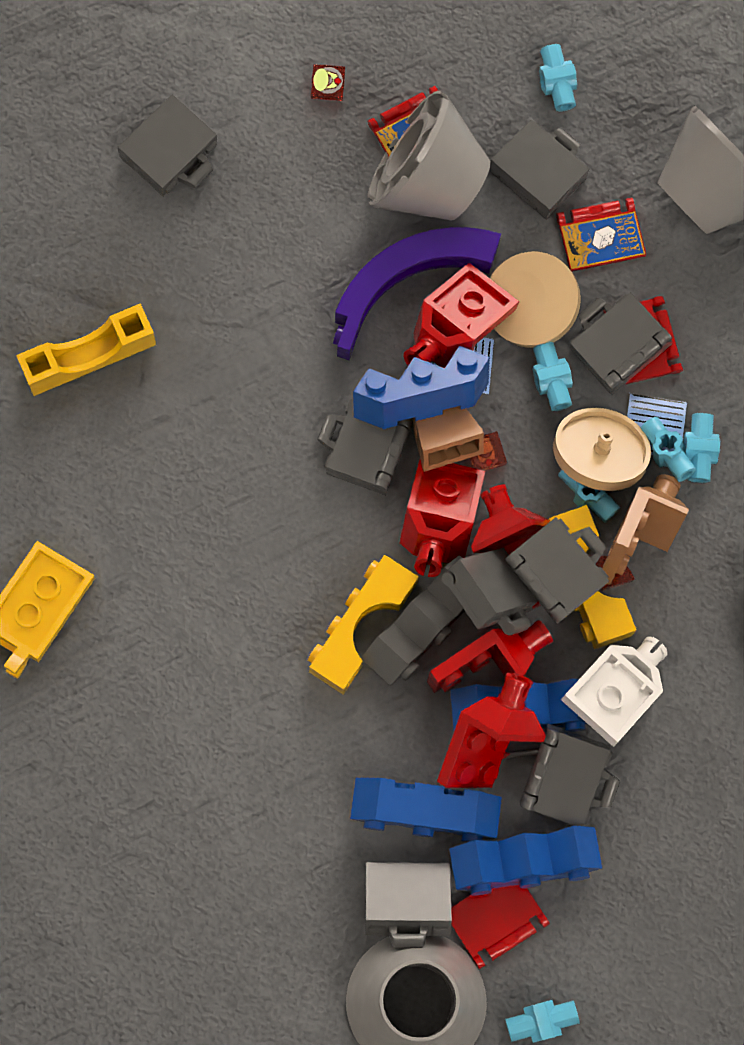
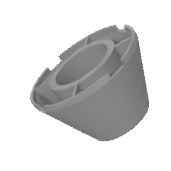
M435 91L424 99L408 117L406 122L410 126L401 138L394 137L388 148L394 147L390 156L385 152L368 191V197L373 200V202H369L371 206L378 209L452 221L469 207L480 191L490 169V159L449 97L441 91Z
M694 105L686 117L657 183L706 234H710L744 220V155Z
M390 936L382 939L373 945L358 961L347 987V1017L352 1033L359 1045H474L480 1035L486 1016V990L480 971L472 958L459 945L443 936H427L423 948H394ZM408 967H424L437 973L446 983L451 996V1009L446 1022L437 1032L423 1038L411 1037L398 1031L391 1024L384 1010L383 996L388 981L395 973Z

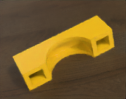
M140 303L109 316L108 320L101 327L84 337L60 344L47 342L16 356L31 391L36 396L156 345L154 332Z
M587 505L549 518L550 521L555 517L558 520L561 518L569 528L568 532L570 534L590 527L599 537ZM581 538L576 540L585 552L590 549ZM597 591L574 610H579L583 619V623L580 624L581 632L587 643L592 642L594 650L631 637L636 631L624 598L609 597Z
M386 555L382 557L380 562L374 560L364 574V577L368 580L361 590L355 588L345 603L349 607L342 618L338 615L334 618L326 631L330 637L324 646L318 643L307 660L311 663L309 673L343 695L362 668L363 661L358 655L353 642V634L358 623L366 615L377 610L389 609L399 611L418 583L419 576Z

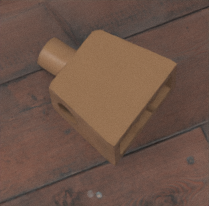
M459 406L443 410L442 415L415 421L413 417V429L424 472L484 454V432L466 408L461 410Z

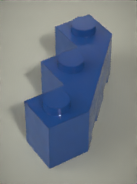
M462 346L458 347L445 368L414 357L399 380L369 368L353 391L354 418L379 428L387 429L397 426V421L413 417L415 421L442 415L443 410L459 406L461 410L473 407L489 384L490 357Z
M569 679L549 684L533 682L525 701V707L535 712L542 729L546 728L547 724H551L556 727H565V730L570 732L586 730L585 724L587 723L561 700L579 679ZM476 684L450 690L453 731L456 728L462 710L487 696L498 697L503 686L496 687Z
M356 778L350 819L364 822L363 828L376 831H384L385 825H399L413 829L412 835L421 837H433L434 832H450L462 835L461 841L466 843L473 840H483V838L497 839L502 797L468 789L458 791L445 789L444 786L416 782L415 784L396 783L395 780L386 778Z
M571 826L549 834L522 833L500 841L473 840L449 848L456 890H471V895L473 896L491 893L493 888L519 884L520 888H532L541 885V881L569 878V881H580L590 878L589 872L602 869L595 827Z

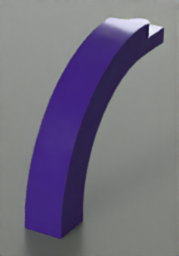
M469 227L433 229L402 239L372 258L350 282L336 309L335 323L340 325L335 333L333 344L338 345L337 357L350 361L360 329L369 311L384 293L402 280L431 269L463 268L468 263H471L481 272L489 274L499 246L501 233Z

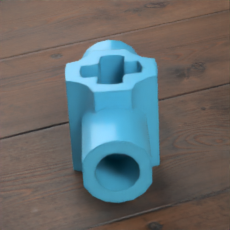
M559 44L547 45L540 51L544 66L539 68L541 88L545 96L552 94L556 111H567L576 106L572 91L577 89L575 66L571 60L564 61Z
M553 342L535 346L533 351L538 365H534L532 370L539 394H547L552 411H559L570 407L572 401L568 388L572 387L573 382L569 363L565 358L558 359Z
M692 414L691 432H685L683 452L696 468L694 474L688 478L691 482H710L711 464H717L720 438L719 434H713L714 415Z
M653 417L641 426V429L653 447V459L659 467H668L678 482L688 479L694 474L696 468L683 452L682 437L677 431H668L658 417ZM667 446L670 450L673 447L674 451L668 452L667 449L662 451V448Z
M563 470L559 472L558 476L575 493L573 502L578 507L587 505L604 523L620 509L605 491L594 489V494L590 493L586 496L583 494L584 488L588 490L590 489L589 487L576 482Z
M553 1000L524 1007V1014L505 1019L511 1042L531 1037L532 1043L562 1035L561 1028L580 1024L574 1001L554 1006Z

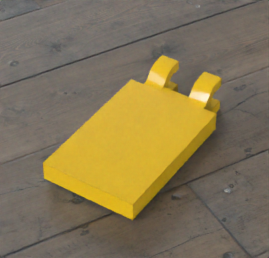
M38 541L0 594V645L13 653L4 664V668H6V673L16 679L23 672L29 658L37 662L41 660L95 580L93 574Z

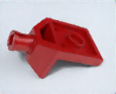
M468 263L423 300L414 330L415 345L408 348L403 355L406 364L409 366L413 358L416 357L429 363L434 362L438 366L445 368L459 346L473 351L475 345L517 309L519 301L471 263Z
M419 460L399 542L412 555L417 556L414 568L418 574L424 576L426 565L429 564L428 577H436L441 573L442 562L450 563L458 555L465 558L486 471L451 463L424 472L421 460Z
M506 485L494 486L490 488L491 493L486 490L480 494L489 512V518L481 522L471 545L473 553H485L504 548L510 555L546 526L550 520L525 508L514 507L507 493ZM537 602L532 608L535 609L541 606V604Z
M540 620L534 622L528 630L513 635L505 634L502 629H492L432 669L427 683L434 693L440 689H443L446 693L462 682L461 678L464 676V673L469 670L473 674L480 671L490 663V658L494 660L504 676H506V673H516L525 676L535 658V653L546 645L553 643V638Z
M506 673L505 682L498 697L487 696L461 711L437 779L438 783L446 788H492L510 741L544 742L546 735L535 712L525 707L528 692L533 684L532 680L516 673Z

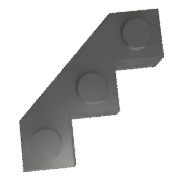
M460 555L441 570V573L433 580L429 587L410 602L394 624L381 633L361 657L390 686L401 677L406 681L418 669L419 665L416 662L434 643L439 646L452 632L449 627L465 611L449 586H445L442 582V575L449 572L450 570L448 569L459 559H462Z

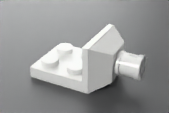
M646 637L637 650L628 646L610 645L561 699L613 747L663 692L659 670L656 666L667 656V649L661 644L654 653H651L650 650L659 641L654 637Z

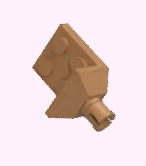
M659 475L656 477L653 488H638L602 568L609 576L608 585L611 584L616 573L623 575L639 540L668 552L689 511L681 500L675 498L681 485L673 476Z

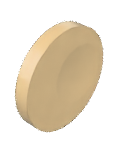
M536 251L517 254L500 264L490 277L492 281L519 301L517 309L494 328L508 342L520 347L534 348L540 344L554 343L563 337L573 326L581 303L579 285L571 270L553 255Z
M586 408L569 414L559 424L553 442L554 456L560 468L576 482L602 491L622 490L636 484L645 474L651 458L650 442L641 427L627 416L604 408Z

